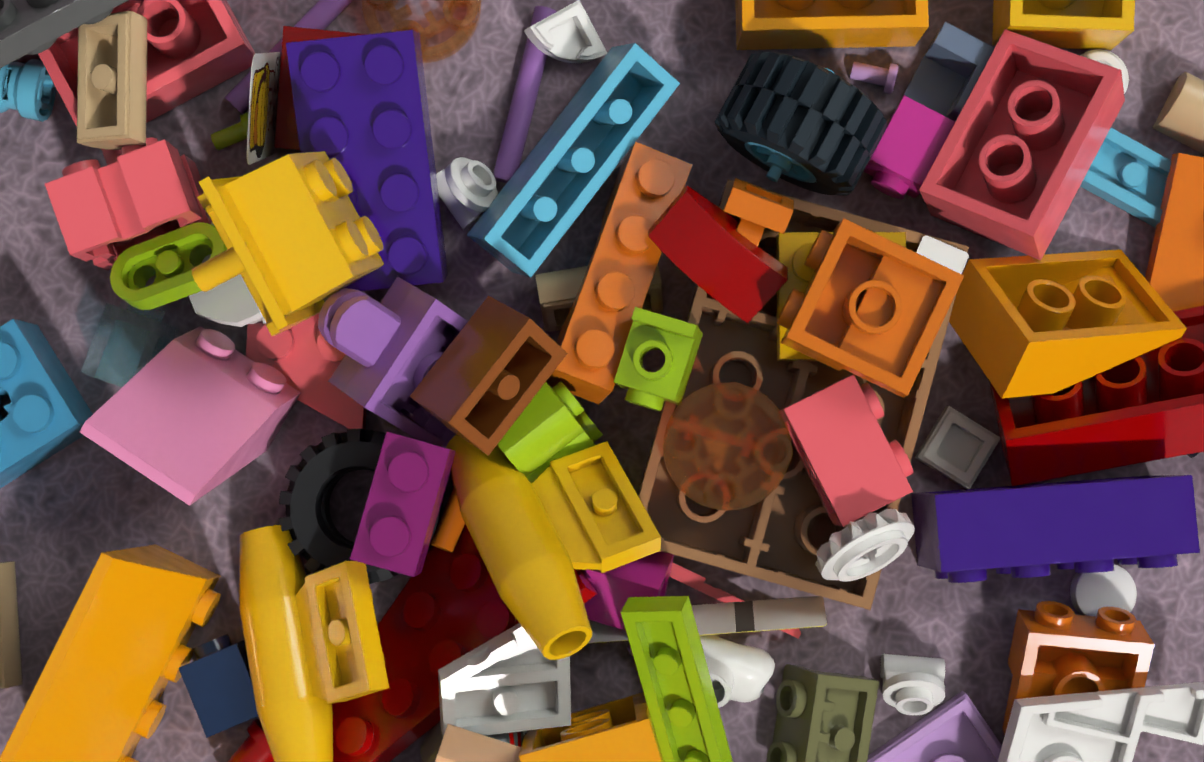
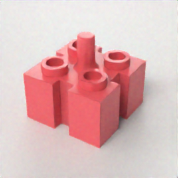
M150 137L146 138V145L123 146L121 150L101 149L107 166L101 167L96 159L79 161L65 167L62 170L63 177L45 183L69 254L85 262L92 260L95 266L107 271L112 269L117 257L133 245L192 223L204 222L211 224L212 222L197 198L204 192L199 184L201 177L196 163L186 155L180 156L178 149L165 139L158 141L157 138Z

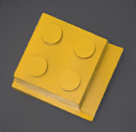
M325 151L287 154L243 176L211 179L208 176L199 181L204 193L197 198L202 208L210 216L227 250L192 268L193 279L203 292H207L241 274L267 323L266 327L271 336H276L320 313L325 303L324 299L384 265L378 253L383 250V243L377 229L367 216L359 217L348 194L353 192V186L347 172L336 158L329 160Z

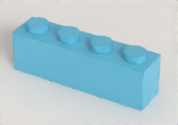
M636 43L612 47L492 201L490 207L468 232L467 236L511 272L531 278L680 83Z

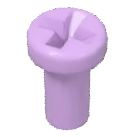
M854 61L850 79L885 86L884 93L891 94L895 86L899 66L890 63L888 69Z

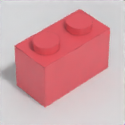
M854 374L777 411L833 525L844 527L850 521L854 522L866 516L869 512H874L913 492L906 478L914 473L910 460L897 440L888 443L877 419L884 416L881 403L869 383L865 382L859 385Z

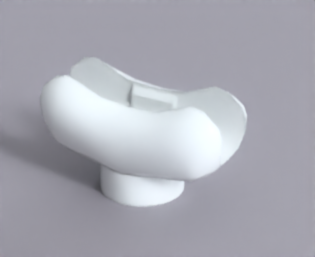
M701 635L700 640L718 708L726 705L729 700L751 702L758 699L763 693L766 683L773 675L775 668L774 659L769 653L763 649L741 645L717 635Z

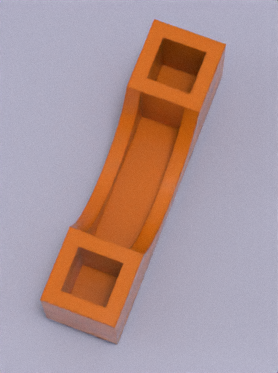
M635 141L620 166L602 216V225L592 257L572 307L559 333L556 343L568 354L546 381L549 386L554 387L562 381L573 395L596 404H600L613 391L615 386L614 379L633 320L631 318L635 307L642 309L662 253L648 237L649 229L685 188L693 164Z

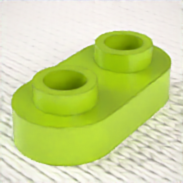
M204 222L192 223L124 250L112 266L110 283L113 291L134 308L140 310L155 309L201 292L202 290L193 279L192 268L200 265L206 256L211 254L209 258L211 259L226 251L227 248L215 226ZM156 275L154 282L145 287L149 278Z

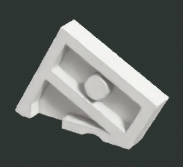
M520 623L438 670L440 723L443 736L448 724L485 736L571 726L570 656L557 660L546 659Z

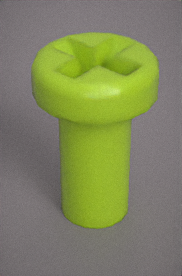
M249 112L240 116L241 122L211 134V140L217 150L247 139Z

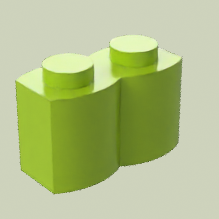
M562 381L552 388L545 382L497 445L516 469L523 473L532 483L550 466L551 461L595 446L594 442L602 437L603 434Z

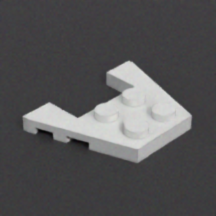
M1195 682L1015 699L998 762H1132L1140 733L1143 731L1204 745V683Z

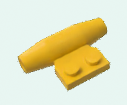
M455 435L448 442L446 448L456 451L450 472L461 515L501 599L546 659L557 660L575 654L591 640L592 629L574 569L600 570L601 573H605L659 552L661 549V536L608 441L551 461L550 466L531 483L523 473L516 469L498 445L488 456L460 436Z
M281 525L249 530L240 535L239 611L256 711L274 762H333L332 703L349 701L389 688L366 564L357 561H344L307 576L300 555L294 556L287 545L293 541L289 530L282 531Z

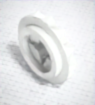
M885 509L879 514L869 512L863 519L856 522L850 521L846 528L832 533L829 542L821 545L817 551L818 559L815 565L826 580L848 582L864 578L884 568L904 552L908 541L914 534V525L907 513L898 512L897 509Z

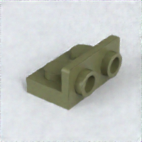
M786 664L782 682L776 694L778 710L773 742L769 747L766 761L867 762L879 681L865 676L814 671L802 666Z

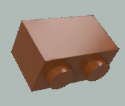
M488 296L409 397L449 430L489 456L568 353L531 318Z

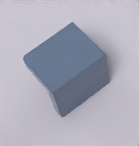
M945 22L934 36L903 96L905 95L956 122L995 47Z

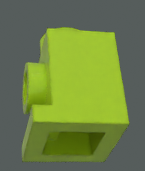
M635 307L631 318L633 320L614 383L621 388L628 389L625 401L660 412L664 401L681 406L703 333L695 324ZM651 350H660L665 355L663 367L656 372H648L643 367V358Z

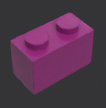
M386 432L350 560L415 577L422 572L451 471L455 450Z

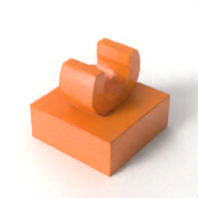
M735 178L725 204L724 212L740 217L737 232L758 247L765 227L782 234L785 233L794 211V200Z

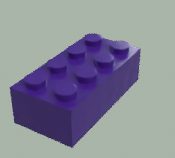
M414 30L286 43L300 153L325 151L329 160L336 158L342 164L353 186V192L348 194L354 208L359 217L367 216L371 220L383 243V250L378 253L384 265L345 288L359 291L390 288L397 277L411 285L444 282L448 276L420 34Z
M1145 475L911 493L917 566L935 570V578L948 579L950 583L987 580L986 569L996 568V574H1011L1012 578L1050 576V564H1057V569H1074L1075 573L1114 571L1113 559H1117L1120 565L1138 564V568L1178 566L1177 554L1200 553L1192 475Z

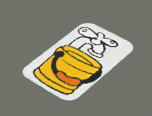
M280 52L255 53L253 56L246 151L248 165L275 153L274 145L281 65Z

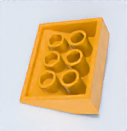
M157 544L101 552L0 756V762H139L131 757L141 736L149 739L163 718L166 705L159 702L168 681L177 683L182 677L179 667L191 661L194 650L186 645L196 625L204 627L218 606L221 594L214 591L220 575Z

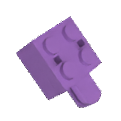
M400 277L396 278L380 303L359 290L343 288L332 294L325 301L318 319V329L324 339L330 345L346 354L329 379V382L364 408L417 440L446 448L448 442L457 434L449 430L409 396L468 321L434 297Z

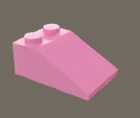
M200 326L173 339L85 421L80 433L190 506L267 451L299 397L300 392L288 385L285 376L276 368L265 363H255L237 351L234 342L223 333L213 329H204Z

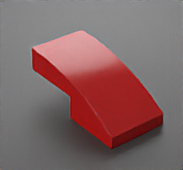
M686 185L649 229L648 237L694 283L733 314L749 323L788 281V267L737 232L738 220Z

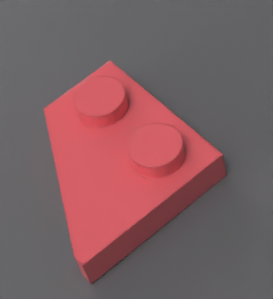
M319 314L276 336H271L266 324L263 322L247 324L246 357L255 363H265L280 371L285 376L286 383L300 392L297 398L298 401L348 429L366 430L367 409L329 382V379L346 354L330 345L324 339L318 329Z

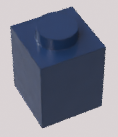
M225 634L193 648L197 660L179 667V671L206 738L257 717L245 641L242 640L232 645L229 635Z

